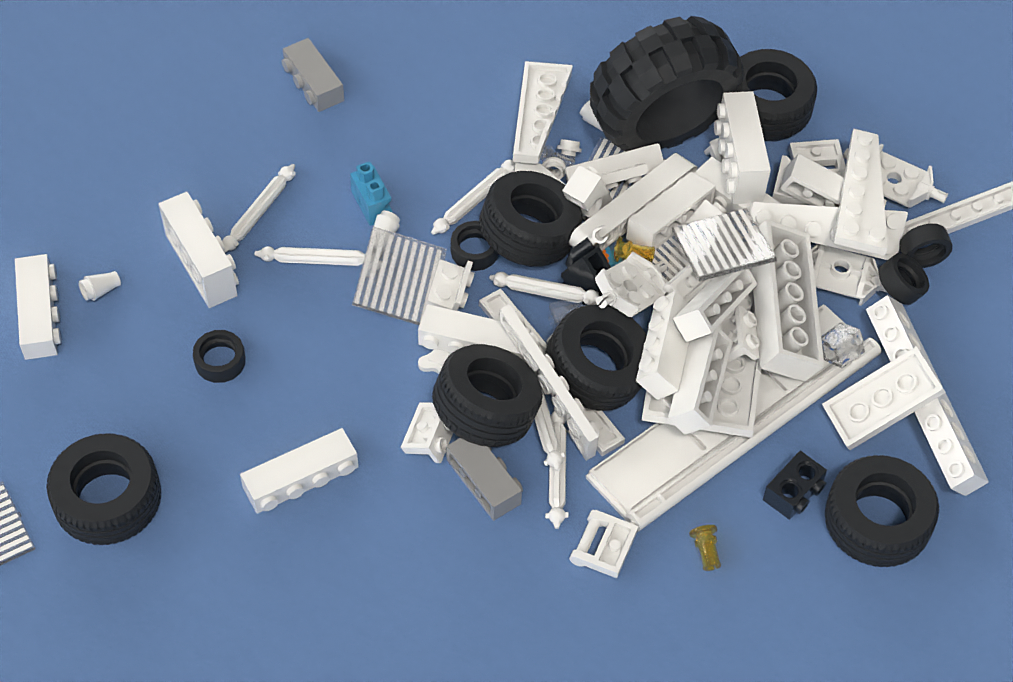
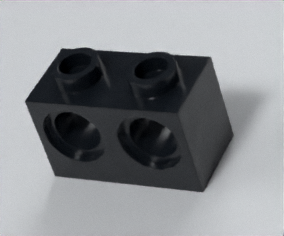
M800 450L766 486L763 501L790 520L796 512L801 514L810 502L808 499L813 494L818 496L826 486L824 479L827 469ZM801 476H807L810 479H804ZM784 494H790L793 498L786 497Z

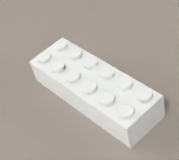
M765 220L755 231L771 257L766 258L753 234L749 235L763 258L758 260L749 245L750 255L754 262H751V271L757 283L753 293L755 316L757 319V338L760 343L758 347L760 368L806 382L824 367L810 234Z

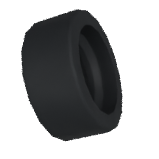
M468 221L457 226L452 232L450 240L451 255L455 263L465 268L467 261L473 262L471 271L485 270L492 266L499 255L492 247L479 254L467 253L460 248V244L468 238H481L486 241L479 221Z
M937 223L917 226L909 230L900 240L901 253L912 257L922 268L941 263L952 252L953 245L944 226Z
M897 253L880 266L878 273L883 288L896 301L905 305H911L928 292L930 286L928 277L923 268L912 257Z
M226 330L207 332L197 339L193 346L192 356L198 374L207 381L224 383L233 380L242 372L245 366L244 346L241 339L232 332ZM216 347H227L235 352L234 359L222 366L206 364L203 357L209 350Z

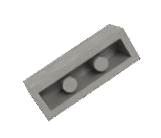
M309 38L283 48L284 59H282V65L287 73H291L298 89L302 88L307 102L310 105L313 104L318 112L344 101L343 84Z
M462 438L446 446L447 461L493 521L521 505L523 492L521 483L516 477L512 478L509 475L504 461L500 457L496 458L491 452V447L480 446Z

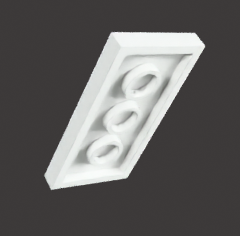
M916 346L822 405L846 447L852 450L946 392Z

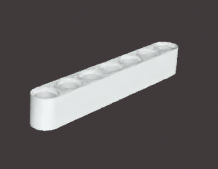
M677 153L671 155L579 225L573 231L569 244L574 247L586 237L590 239L596 228L605 225V227L599 230V236L605 238L611 234V237L604 243H596L594 245L595 247L599 246L603 251L627 232V221L630 216L638 213L647 203L658 198L664 190L671 188L680 178L683 179L689 173H694L697 170V166Z

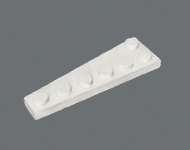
M525 61L513 162L525 164L539 163L572 76V65Z
M853 129L834 244L885 256L888 249L878 134Z
M751 202L748 219L754 229H757L765 220H769L810 234V241L812 243L889 260L899 251L908 212L885 210L888 249L885 256L834 244L839 207Z
M510 304L500 309V322L524 361L534 372H538L537 378L544 394L549 395L551 393L555 412L559 418L565 416L570 429L568 430L569 435L586 461L596 454L598 435H600L596 424L592 420H587L583 414L585 412L583 405L578 398L573 399L569 393V385L563 376L558 377L554 371L555 366L548 354L544 355L540 350V343L533 332L529 333L525 328V320L518 310L514 311Z

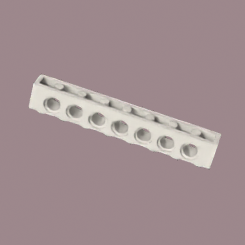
M887 295L867 308L866 311L890 362L917 346L940 382L903 304ZM946 393L915 411L916 417L952 490L967 496L989 483Z

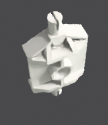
M879 145L884 197L908 208L915 206L925 199L929 200L930 197L942 203L946 201L948 193L938 190L933 186L932 166H929L928 170L925 171L883 152L884 145ZM848 148L845 150L843 155V158L847 159L848 157ZM893 178L896 179L899 183L893 184L890 183L887 179Z
M816 244L811 249L816 288L860 299V306L872 297L876 291L887 292L879 279V271L874 258L821 244ZM842 266L847 269V272H839L835 267Z
M632 252L627 259L605 271L603 268L595 277V281L603 294L597 298V305L602 303L599 306L600 308H605L607 305L614 306L628 317H633L654 304L655 300L659 297L666 295L667 292L663 287L666 282L661 273L667 270V265H663L664 261H659L654 265L635 252Z

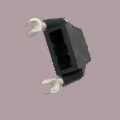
M605 225L596 228L590 239L586 237L570 250L565 263L567 269L561 273L562 284L581 287L585 291L595 290L599 293V296L603 295L595 281V277L603 268L606 271L611 266L600 247H595L594 245L596 243H604L611 237V234L605 238L599 236V230L605 227ZM584 302L577 303L578 305H587Z

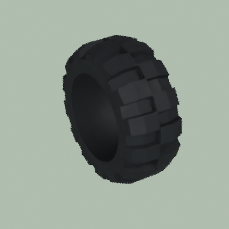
M690 16L687 20L681 17L666 19L660 25L655 27L650 25L636 32V36L627 42L622 41L609 52L610 57L606 61L601 62L593 73L594 81L590 82V107L606 138L623 151H630L657 143L661 149L666 147L669 149L683 144V141L693 136L697 137L709 129V126L715 120H718L717 105L722 102L723 93L742 91V82H744L742 60L728 35L722 28L711 21L696 16Z

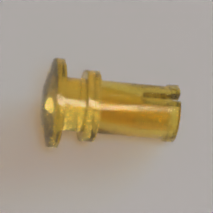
M619 236L614 246V262H618L620 257L625 260L632 252H635L652 263L655 247L632 244V241L629 240L625 243L622 242V237Z
M702 525L689 532L691 538H696L694 544L699 548L704 571L715 570L714 566L717 569L721 567L715 545L717 537L713 535L718 530L716 525Z

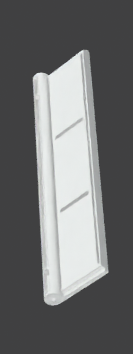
M823 304L818 308L824 367L806 382L761 369L752 438L706 430L684 434L674 425L655 423L589 470L586 479L627 522L639 526V532L880 355L881 348L872 338H867L865 341ZM831 333H836L838 335V344L834 349L830 350L826 345L827 337ZM835 336L830 337L828 341L829 346H833L836 343Z

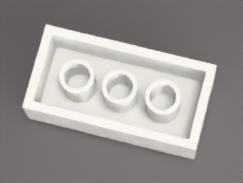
M754 92L723 93L722 102L717 105L718 120L714 121V132L720 138L718 140L719 155L723 154L724 158L722 160V172L727 174L728 178L726 179L727 194H731L733 204L763 202L771 169Z
M184 192L158 203L165 235L208 308L238 296L236 285L239 284V281L233 271L236 269L235 262L230 254L226 255L224 253L225 248L221 238L213 235L212 224L208 217L203 218L201 215L202 209L197 199L192 200L189 193Z

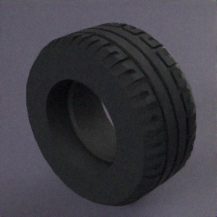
M759 49L740 56L744 73L741 92L767 89L776 91L785 97L782 100H766L754 94L764 141L786 139L802 131L811 119L817 96V82L810 68L798 57L782 50Z
M516 171L498 178L491 185L480 213L479 224L484 238L499 255L520 265L542 267L562 260L570 252L572 246L569 244V240L573 231L582 224V210L580 206L566 198L562 191L565 185L557 179L535 171ZM520 214L531 216L541 223L528 220Z
M585 305L575 308L565 315L549 339L545 354H548L555 366L554 371L558 377L563 376L567 381L569 393L573 399L578 398L584 408L607 411L623 407L635 397L642 387L636 382L647 335L632 317H628L616 308L610 306L600 308V305ZM581 345H592L605 351L614 361L617 370H605L594 365L583 353Z
M472 344L457 349L447 357L434 385L432 399L440 420L455 435L480 446L500 447L515 443L527 434L542 404L543 393L535 372L519 356L497 346ZM479 391L484 392V393H487V394L493 396V397L496 398V399L487 397V396L483 395L482 393H480Z
M105 433L84 437L63 450L53 462L48 473L47 494L56 520L61 528L70 536L87 544L110 545L130 539L141 532L152 521L160 504L161 486L154 461L145 447L127 436ZM119 475L130 480L126 490L109 502L89 503L79 498L84 487L100 476Z
M866 456L850 462L837 474L826 502L825 522L833 541L848 556L861 563L870 564L875 567H894L913 560L926 547L939 517L938 497L929 479L914 465L891 456ZM868 496L886 498L902 510L906 522L894 526L877 524L861 512L857 501Z

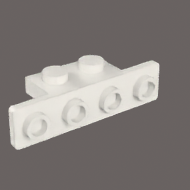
M657 143L565 167V174L568 182L579 165L586 169L592 167L602 174L601 178L606 183V188L610 189L619 186L618 181L626 179L627 183L639 181L642 178L641 175L648 174L649 171H652L664 161L660 145Z

